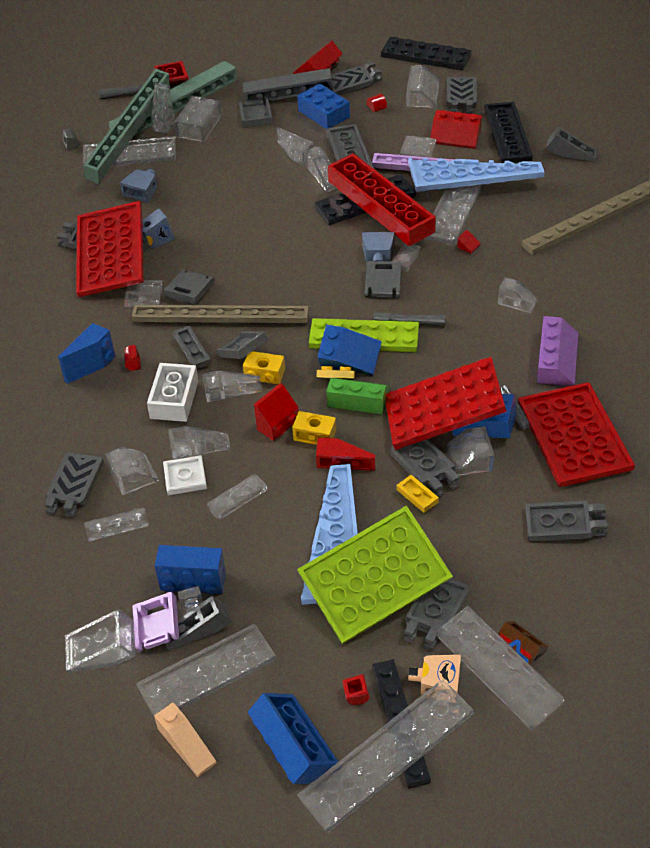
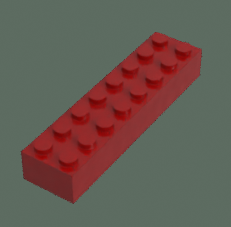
M354 153L328 165V182L390 232H394V235L408 246L435 233L436 216Z

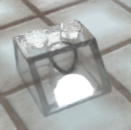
M485 426L465 429L446 444L449 459L455 465V472L458 476L493 471L494 453Z
M121 447L105 453L108 468L122 495L159 481L144 452Z

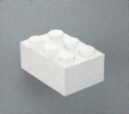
M159 364L147 401L150 419L187 422L198 385L196 365Z

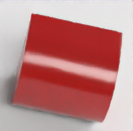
M383 94L375 95L366 100V105L373 112L387 108L386 98Z
M135 344L124 349L125 367L131 371L141 369V358Z
M364 674L342 680L348 704L361 705L369 700L370 696Z

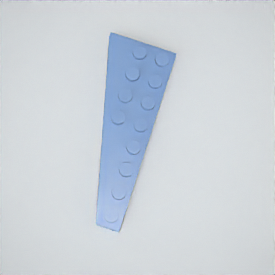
M412 157L408 158L416 192L531 178L536 179L544 177L545 173L541 162L522 161L519 164H514L510 161L494 163V160H489V163H481L479 160L470 159L447 161L438 158V161H428V158H423V160H412Z
M350 464L330 466L310 561L358 534ZM304 583L301 604H316L317 602Z

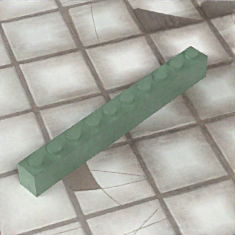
M223 61L165 92L135 135L237 80L236 67ZM119 117L108 122L110 129Z
M155 68L83 165L85 179L97 184L101 182L169 88V73Z

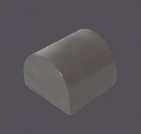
M63 129V141L67 150L76 149L79 141L75 132L72 129Z

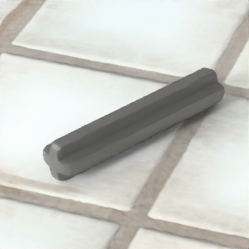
M508 386L500 387L502 394H512ZM515 399V420L520 428L525 430L529 428V421Z

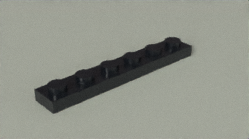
M394 659L372 664V670L407 788L431 783V778Z

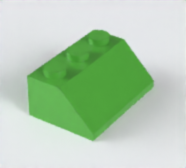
M330 378L327 388V407L383 414L386 404L385 398L389 392L390 385Z

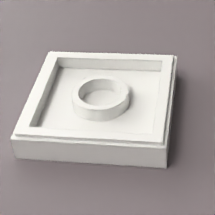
M202 455L163 462L168 496L207 489Z

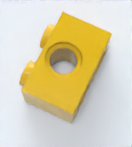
M252 351L247 355L243 364L244 379L280 384L285 371V359L281 355Z
M299 411L292 427L293 440L317 445L318 438H334L337 431L336 418Z

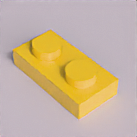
M321 366V370H317V377L355 378V371H351V367H340V370H332L333 366Z
M412 475L397 484V491L423 513L439 503V497Z

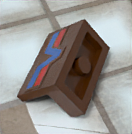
M515 621L505 622L492 643L526 670H529L536 656L544 654L549 647Z

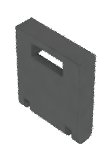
M265 98V105H263L262 99L245 101V107H243L242 101L239 102L243 127L273 124L268 98Z
M367 261L365 297H368L369 289H372V297L392 298L393 290H396V297H400L401 262Z
M182 269L164 289V296L196 305L214 284V277L208 278L207 275L192 271L187 272V270ZM177 289L182 290V291H186V292H190V293H189V294H186V293H183V292H179V291H177Z
M242 331L240 336L235 337L221 348H218L216 353L220 358L242 359L266 342L268 338L265 332Z

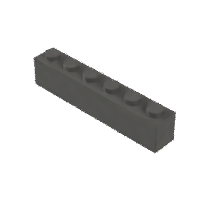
M330 68L242 83L245 101L262 99L265 102V98H268L269 101L297 97V95L318 84H322L333 91Z

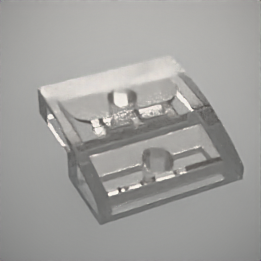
M144 280V283L128 286V291L125 294L124 308H134V305H160L164 286L163 280Z

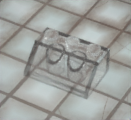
M415 65L410 67L406 90V106L436 108L440 79L426 66Z

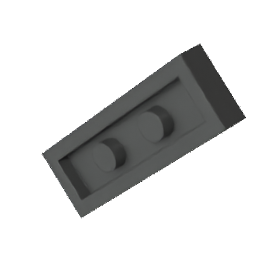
M190 326L173 331L175 340L191 365H196V368L199 369L211 364L210 357Z

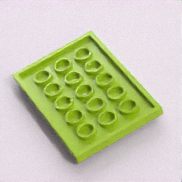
M407 505L297 569L342 644L453 577Z

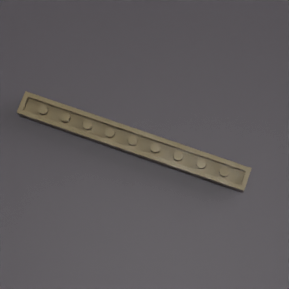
M650 180L523 240L522 247L533 255L649 199Z
M134 305L132 321L308 323L309 310L308 306Z

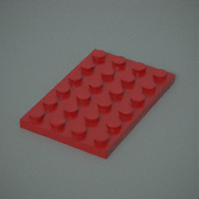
M136 201L77 215L76 294L78 297L144 283L141 202Z
M492 357L481 359L449 372L391 391L386 394L385 398L392 444L395 450L507 412Z
M590 382L518 398L517 402L529 421V428L558 487L634 470L635 464Z

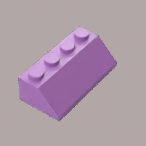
M543 317L537 383L560 386L575 385L578 332L563 318Z

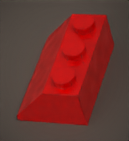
M331 40L296 69L293 74L331 69V64L335 65L340 61L339 57L342 55V52Z
M436 110L430 143L476 149L481 133L482 115Z

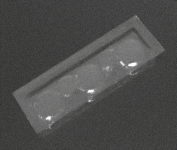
M253 474L208 502L207 508L218 520H221L265 492L267 485L256 474Z
M144 507L84 523L89 541L149 526Z

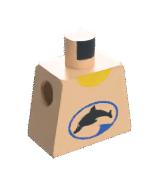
M461 655L425 656L423 668H409L408 680L421 682V694L423 696L456 704Z

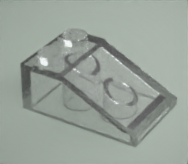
M117 609L65 635L66 671L71 673L116 666L136 657L134 621Z

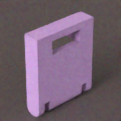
M172 592L133 605L135 648L138 652L144 651V648L150 649L170 642L171 637L174 640L179 639L176 596ZM159 606H163L165 608L164 610L148 615V610L157 608Z

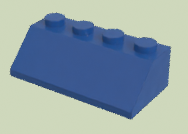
M263 693L248 711L253 724L259 729L265 743L269 745L275 754L276 760L282 765L288 779L293 784H309L340 765L293 694Z

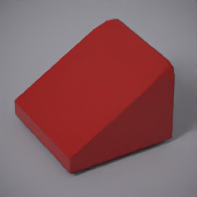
M465 230L457 240V248L471 254L481 245L468 230Z

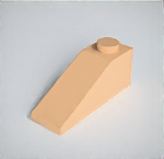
M171 703L154 715L158 730L197 777L217 763L188 719L174 703Z

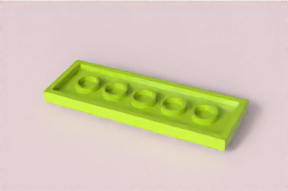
M312 318L309 348L320 349L327 324L344 327L380 340L382 342L380 351L417 352L419 322Z

